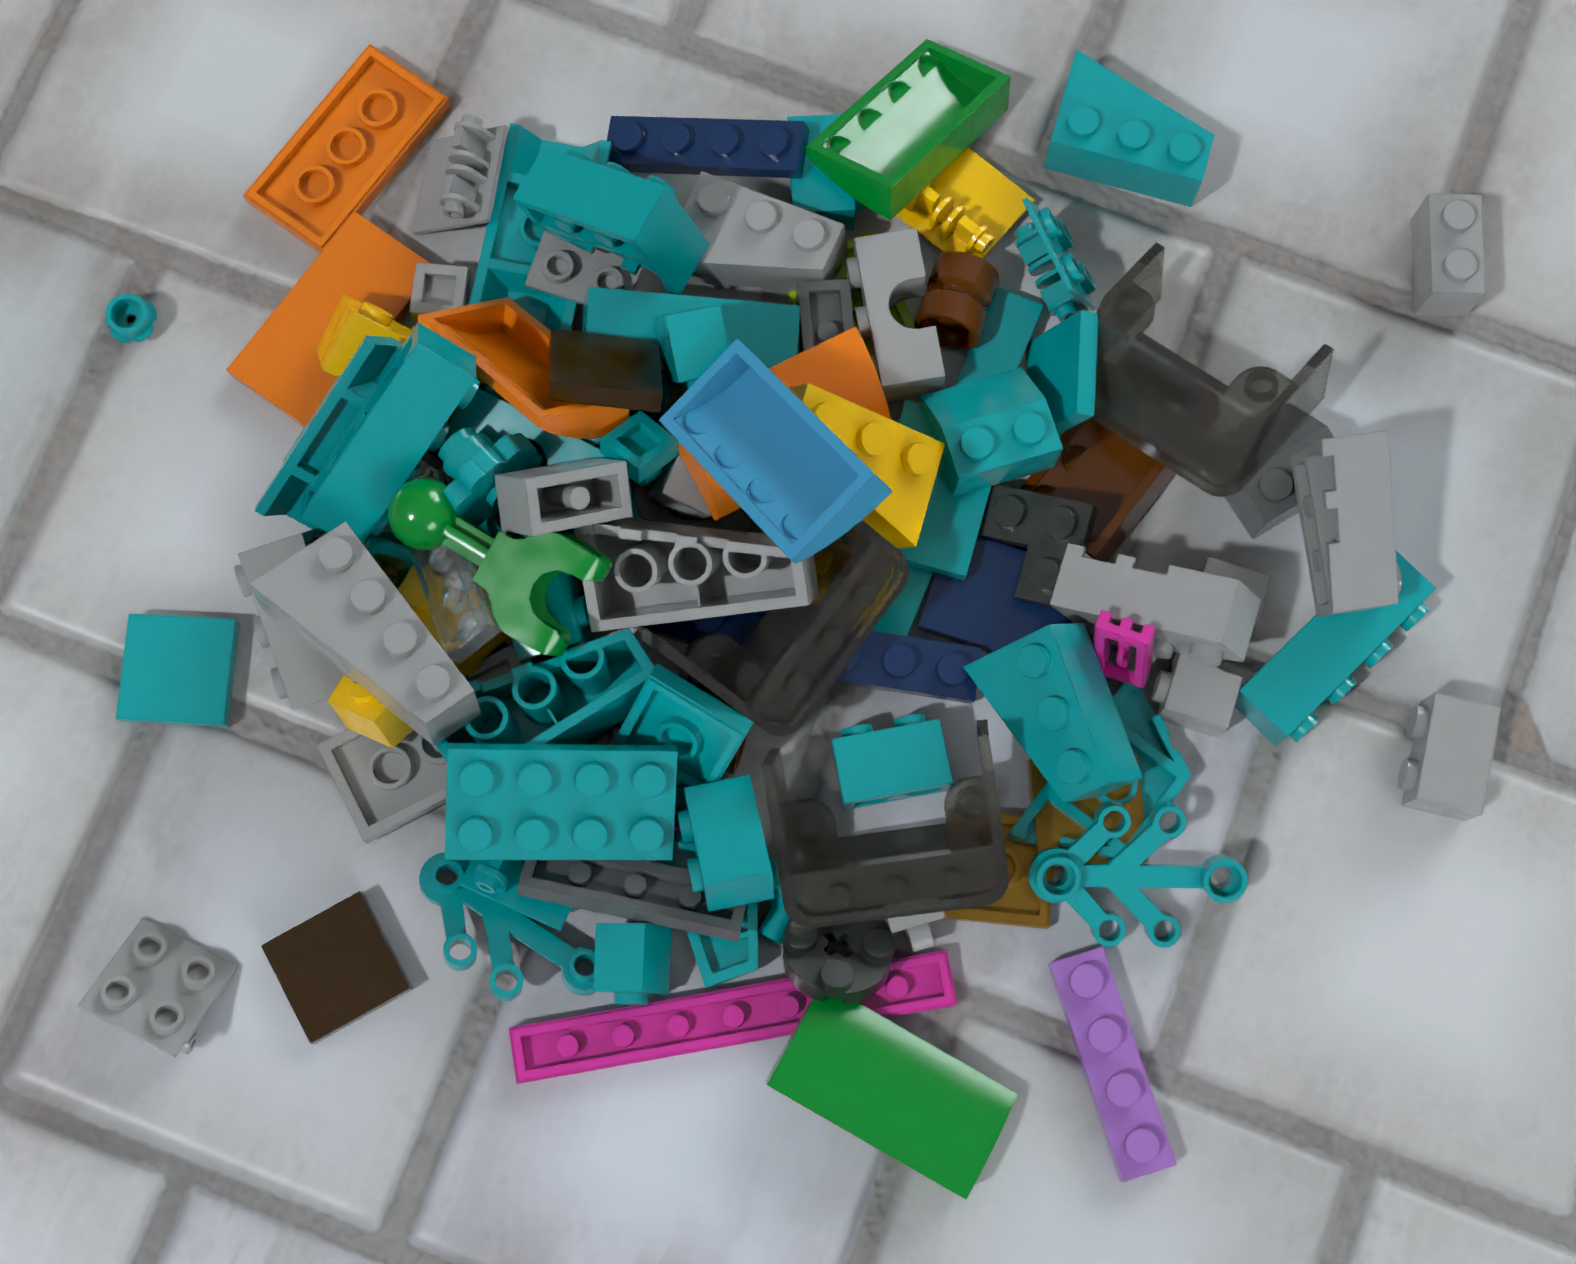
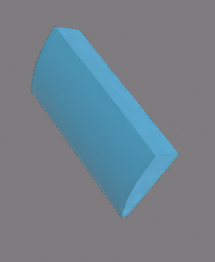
M738 338L659 419L666 429L795 564L809 558L840 538L893 492Z

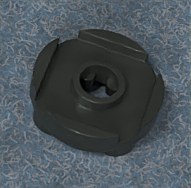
M836 891L830 894L828 898H820L807 903L790 918L784 931L782 943L784 970L794 986L812 999L824 1002L825 997L832 999L843 998L842 1004L857 1003L874 995L886 982L895 951V938L886 921L873 908L859 902L849 892ZM838 941L848 945L850 956L844 958L839 953L829 956L826 953L829 942Z

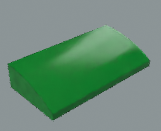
M926 39L806 146V155L843 191L874 212L892 220L1008 110L1011 76Z
M825 997L824 1002L811 999L767 1077L766 1085L967 1200L996 1144L1018 1094L859 1002L842 1004L843 998L832 999L829 997Z

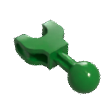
M420 478L411 480L399 487L392 496L388 507V521L394 535L405 545L418 550H430L444 545L479 566L472 581L487 591L491 598L492 613L500 630L539 653L549 656H563L570 643L571 635L569 629L560 624L548 611L545 600L548 585L561 573L573 575L582 581H603L612 568L610 558L570 533L552 532L525 538L517 533L499 531L496 537L459 515H456L454 508L443 492L447 486L439 481Z

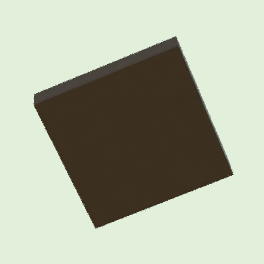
M551 328L549 339L548 399L552 401L660 412L663 388L659 341Z
M361 891L261 945L310 1044L320 1042L413 990L371 906Z

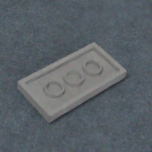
M510 645L484 658L480 662L482 666L471 678L467 675L464 677L468 683L476 680L482 683L512 673L511 668L520 666L522 663L518 660L515 649ZM350 729L316 745L363 841L367 844L446 803L447 763L437 746H433L414 730L394 748H390Z

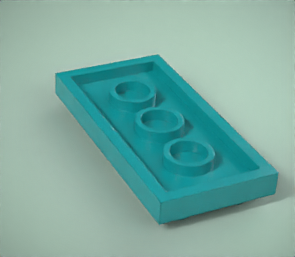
M447 743L445 860H673L678 759L676 746Z

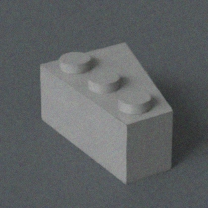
M1067 544L1050 605L1073 623H1084L1088 634L1093 637L1091 641L1093 645L1095 625L1101 610L1112 613V624L1120 626L1123 617L1134 620L1133 631L1138 633L1142 632L1144 624L1156 627L1153 657L1170 659L1172 653L1188 654V657L1192 660L1212 666L1221 665L1222 659L1244 662L1261 599L1240 580L1169 565L1167 573L1140 570L1134 568L1136 563L1135 557L1118 554L1116 563L1112 564L1094 560L1085 553L1086 549L1084 546ZM1111 639L1110 651L1118 652V641Z

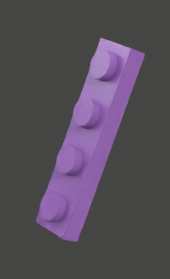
M1103 946L1049 963L1048 967L1119 1180L1126 1182L1177 1165Z

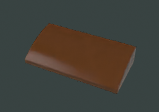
M1132 345L1095 392L1094 416L1066 430L1060 437L1063 450L1054 468L1031 474L1020 489L1094 504L1098 512L1086 553L1094 560L1108 562L1221 415L1220 394Z

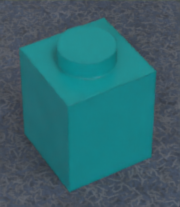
M596 923L593 992L614 994V1004L648 1005V995H669L672 928L649 923Z

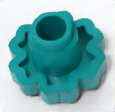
M465 427L450 436L439 451V458L444 462L443 470L453 480L443 492L454 508L456 515H459L475 526H479L491 514H499L494 475L539 467L542 456L522 433L504 435L494 444L485 433H476L472 427Z

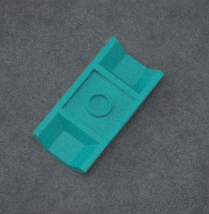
M510 123L491 220L487 223L469 305L509 297L550 331L551 328L572 331L578 303L525 286L544 230L535 226L512 197L544 146L565 153L568 149H574L587 156L592 162L606 166L609 161L612 145L610 141L604 140L584 147L540 139L523 126Z
M365 336L341 375L337 376L283 459L282 466L256 504L255 512L263 516L287 515L323 536L327 534L326 531L301 518L304 493L403 346L401 342L392 337Z

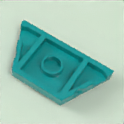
M1123 683L1113 696V700L1133 753H1138L1139 769L1143 777L1140 779L1144 812V821L1126 843L1127 845L1149 824L1151 810L1160 803H1172L1192 774L1181 753L1172 747L1169 739L1170 733L1160 714L1155 715L1142 688ZM1138 781L1130 783V792L1124 799L1113 800L1105 795L1096 798L1102 804L1113 801L1124 806L1136 795ZM1047 782L1006 836L1013 841L1036 845L1034 817L1046 802H1049L1085 831L1094 823V820L1071 802L1063 803ZM1061 836L1058 847L1067 849L1076 839ZM1110 838L1096 853L1100 857L1112 859L1126 845L1118 838Z

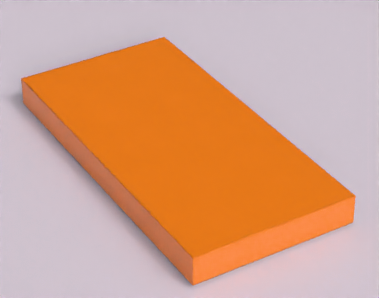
M369 44L243 194V197L249 205L320 254L354 211L361 216L450 109V100L447 96Z
M354 211L226 369L227 372L302 427H305L337 378L322 370L316 348L343 294L362 304L363 302H368L393 315L392 320L400 323L410 310L416 262H429Z

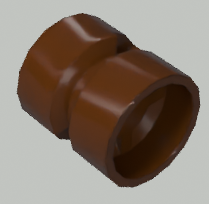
M960 251L940 254L934 262L927 283L928 292L922 297L915 317V329L936 326L939 345L942 348L951 350L975 348L980 341L987 320V312L983 307L992 305L1000 281L998 271L986 260L973 254Z

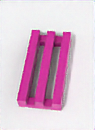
M1101 610L1095 625L1094 650L1104 676L1139 688H1145L1151 673L1156 627L1144 624L1142 632L1138 633L1133 631L1134 620L1123 617L1120 626L1112 624V613ZM1111 639L1118 641L1117 666L1108 663ZM1132 646L1137 648L1135 672L1128 670L1131 662Z

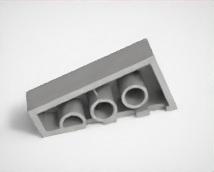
M630 518L574 528L575 536L602 552L612 562V568L605 580L583 581L591 632L807 606L819 595L814 555L795 564L766 534Z
M346 522L249 583L261 609L275 621L279 620L293 631L299 640L313 651L317 650L331 661L342 674L355 684L358 683L378 699L380 704L433 746L481 715L474 689Z

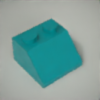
M1022 367L920 397L932 437L945 443L940 461L952 497L1054 468L1063 450L1047 400Z

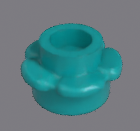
M127 293L118 295L109 302L105 312V322L111 328V336L118 342L130 343L131 340L141 342L146 340L154 331L153 322L157 319V311L150 301H143L139 295ZM130 316H136L134 323L130 324L127 322Z

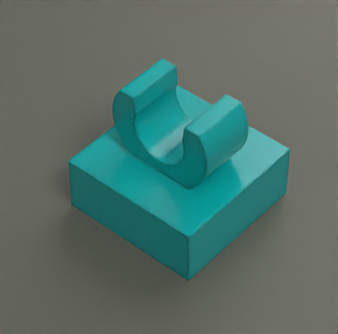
M639 411L600 438V453L607 459L626 461L628 476L644 487L661 475L664 465L678 456L679 441L644 412Z

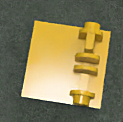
M968 147L906 205L896 217L910 228H917L918 234L942 253L960 251L984 259L1027 211L1022 200L1027 197L1034 203L1035 199Z

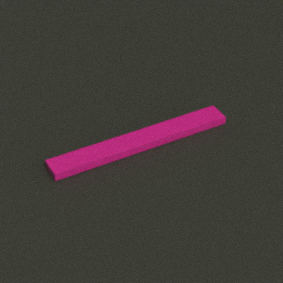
M947 950L892 959L889 974L884 985L874 995L859 1003L885 1018L957 1006ZM789 978L650 1002L648 1005H634L510 1027L508 1029L516 1084L790 1036L812 998L798 990Z

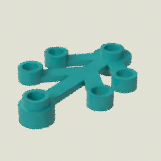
M1113 801L1105 802L1097 808L1094 815V823L1067 849L1061 847L1043 849L1034 856L1028 868V881L1035 894L1051 903L1066 901L1090 926L1091 934L1095 940L1105 947H1113L1123 941L1126 935L1125 923L1116 912L1103 910L1084 887H1107L1144 925L1145 933L1151 942L1158 947L1166 948L1174 945L1179 940L1181 926L1171 913L1159 910L1139 888L1203 889L1210 898L1217 902L1230 903L1239 899L1244 894L1248 884L1247 873L1243 866L1234 858L1224 854L1211 856L1202 865L1142 864L1167 839L1176 838L1185 830L1186 817L1176 805L1169 802L1156 805L1150 812L1149 824L1107 864L1086 862L1110 838H1119L1126 834L1130 828V814L1121 804ZM1111 811L1120 812L1122 819L1117 827L1111 829L1104 827L1103 821L1106 814ZM1166 812H1174L1176 814L1174 826L1169 829H1161L1159 827L1160 817ZM1053 865H1061L1064 867L1063 877L1056 882L1046 880L1047 870ZM1226 867L1228 869L1227 879L1221 884L1212 883V873L1217 868ZM1113 920L1117 923L1116 931L1112 935H1099V927L1104 921ZM1159 922H1171V930L1166 936H1154V928Z
M444 852L430 857L424 863L419 875V885L424 897L429 902L441 907L446 936L443 946V958L449 968L456 971L467 970L473 966L477 958V944L466 933L464 904L483 917L492 967L489 988L496 999L512 1001L521 994L523 989L524 977L522 971L514 965L509 935L562 969L563 984L570 992L579 996H588L595 993L593 992L594 972L588 976L578 974L574 968V965L580 960H588L594 965V948L579 947L575 949L524 916V914L460 886L459 883L470 864L467 860H445ZM449 870L454 872L458 878L451 885H443L437 880L438 874ZM572 907L570 912H575L580 908ZM457 944H464L471 951L470 955L463 960L454 959L449 952ZM504 974L512 975L516 979L517 985L512 990H501L496 985L497 978Z

